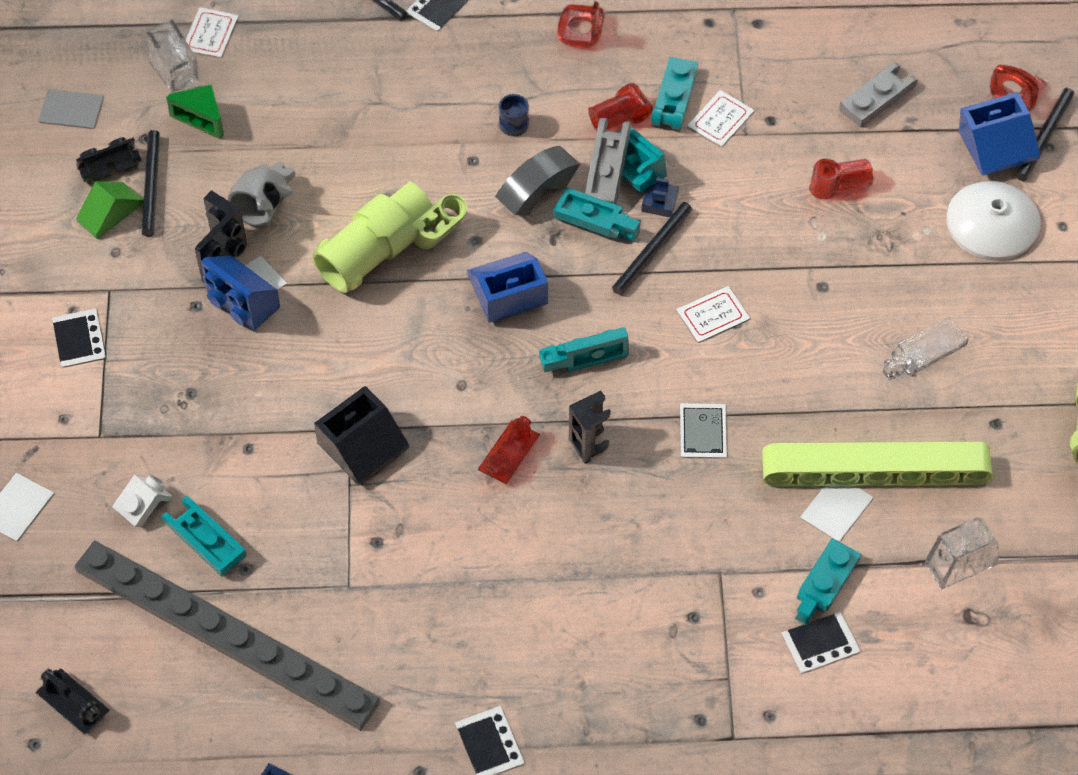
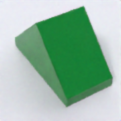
M211 84L170 93L166 97L170 117L220 140L222 139L224 133L221 116Z

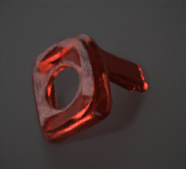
M594 1L593 6L567 5L562 11L557 25L559 40L574 47L590 48L594 46L601 36L605 17L604 9L599 7V3ZM584 19L591 23V30L584 34H577L570 30L569 25L574 20Z
M999 64L994 69L991 77L990 93L996 98L1015 93L1004 86L1005 81H1013L1022 88L1019 94L1030 112L1035 108L1038 95L1047 85V82L1036 74L1033 77L1020 68Z

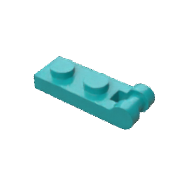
M669 56L656 105L653 109L651 125L660 126L661 124L671 125V129L681 130L699 62Z

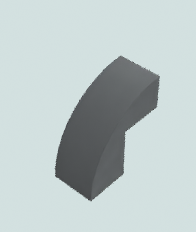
M561 146L550 147L537 153L515 170L499 189L495 197L514 215H530L543 191L567 188L581 164Z

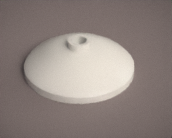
M983 181L966 186L953 197L948 207L946 223L951 237L963 250L978 258L1002 261L1016 258L1027 252L1034 245L1040 231L1041 219L1035 203L1023 191L1006 183Z

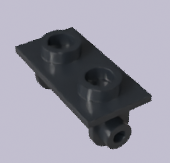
M125 137L117 138L108 144L109 147L98 151L97 148H91L82 152L79 155L80 158L76 159V168L78 170L84 167V170L80 171L83 182L90 181V183L111 176L108 164L113 163L117 173L137 166V162L142 161L138 150L132 151L135 147L134 137L127 140Z
M48 668L42 673L40 679L43 681V685L35 693L82 734H87L110 711L63 669L60 668L59 670L52 671Z

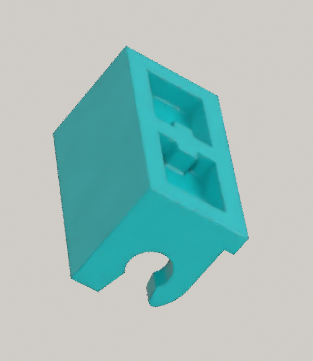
M631 127L622 177L639 192H642L654 185L657 177L663 179L667 177L665 156L661 150Z

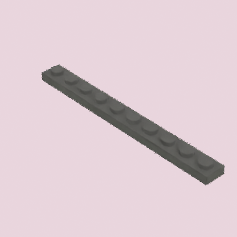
M95 540L75 564L77 573L360 731L380 703L379 697Z

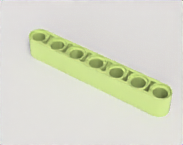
M984 442L774 443L762 449L764 482L775 487L982 485L993 479L990 447Z

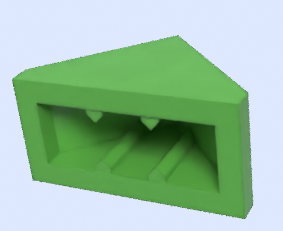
M95 182L76 219L80 225L98 239L142 206L144 200L124 182Z

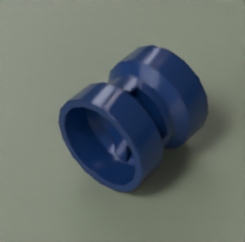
M509 94L503 97L498 106L500 130L508 136H520L529 127L528 101L519 94Z

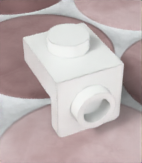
M134 474L112 507L133 526L142 528L160 501L169 502L173 496L164 489L166 484L158 477L151 474L148 477Z

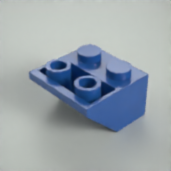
M1018 92L960 108L959 134L982 176L1040 159L1031 115Z
M522 252L467 270V275L488 323L548 304V281L538 259L528 252Z
M233 256L205 257L201 261L208 300L216 308L222 307L229 312L233 320L239 325L243 326L245 324L255 331L280 308L278 289Z

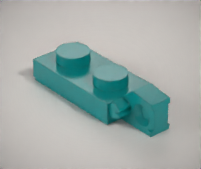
M565 188L553 210L554 218L608 237L618 238L620 236L623 239L636 241L640 233V221L629 218V214L622 211V206L570 188Z
M622 327L606 330L584 338H576L563 344L560 343L557 346H548L539 350L540 363L545 373L562 368H567L568 372L628 357V333L626 328Z
M831 538L799 589L796 599L802 602L797 609L796 620L808 625L816 610L824 613L825 610L828 611L859 563L861 553Z

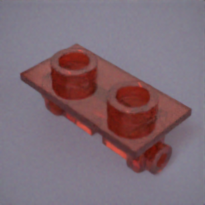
M520 416V418L510 421L478 467L480 472L504 484L508 483L540 436L539 433L531 430L530 419L526 416Z

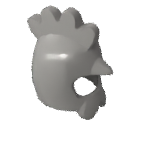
M282 162L276 163L271 167L268 164H262L254 169L247 170L230 189L228 201L241 208L244 223L251 226L270 225L273 215L283 199L293 193V190L287 184L292 181L296 173L293 168H286Z

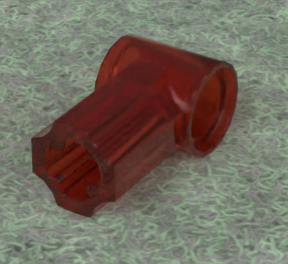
M636 83L626 84L618 90L615 97L588 108V115L596 132L600 118L608 120V130L628 120L632 123H640L646 120L653 112L652 104Z
M828 158L820 159L814 164L809 191L816 198L829 199L835 195L836 191L872 186L874 178L870 160L861 159L837 163Z

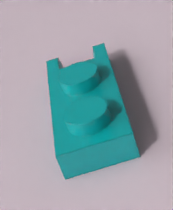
M186 495L181 499L183 505L188 509L185 513L175 520L166 512L161 516V519L214 571L223 577L247 556L246 549Z

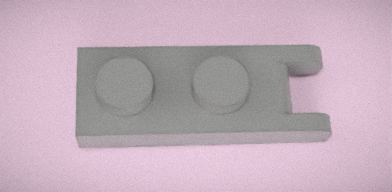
M894 62L841 101L839 110L861 128L913 89L918 80L914 76H911L906 81L901 80L895 75L901 66Z
M600 118L585 194L616 204L631 132V122H624L622 132L616 133L606 131L608 120Z

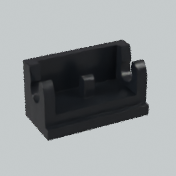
M601 390L569 405V441L584 464L590 462L592 457L604 452L609 447V440L595 444V436L600 435L604 431L602 423L611 415L610 409L603 411V402L606 400V397Z

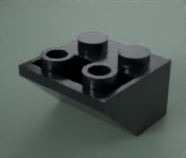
M366 386L362 387L314 423L317 444L358 486L410 448L409 443L388 408Z

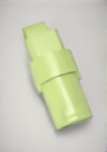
M409 181L391 197L378 194L354 213L353 221L330 240L324 239L317 245L316 250L312 254L313 262L321 276L339 292L347 293L360 286L363 277L383 260L393 259L412 242L417 247L425 250L435 247L460 225L467 212V204L461 196L448 194L432 205L426 194L416 184ZM444 209H452L453 211H455L457 216L452 217L447 215ZM434 223H436L437 226L434 232H425L428 231L434 225Z

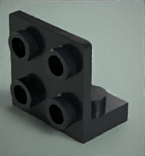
M212 190L203 198L210 232L195 247L200 276L204 284L206 283L203 280L204 274L201 261L205 257H239L247 246L241 208Z

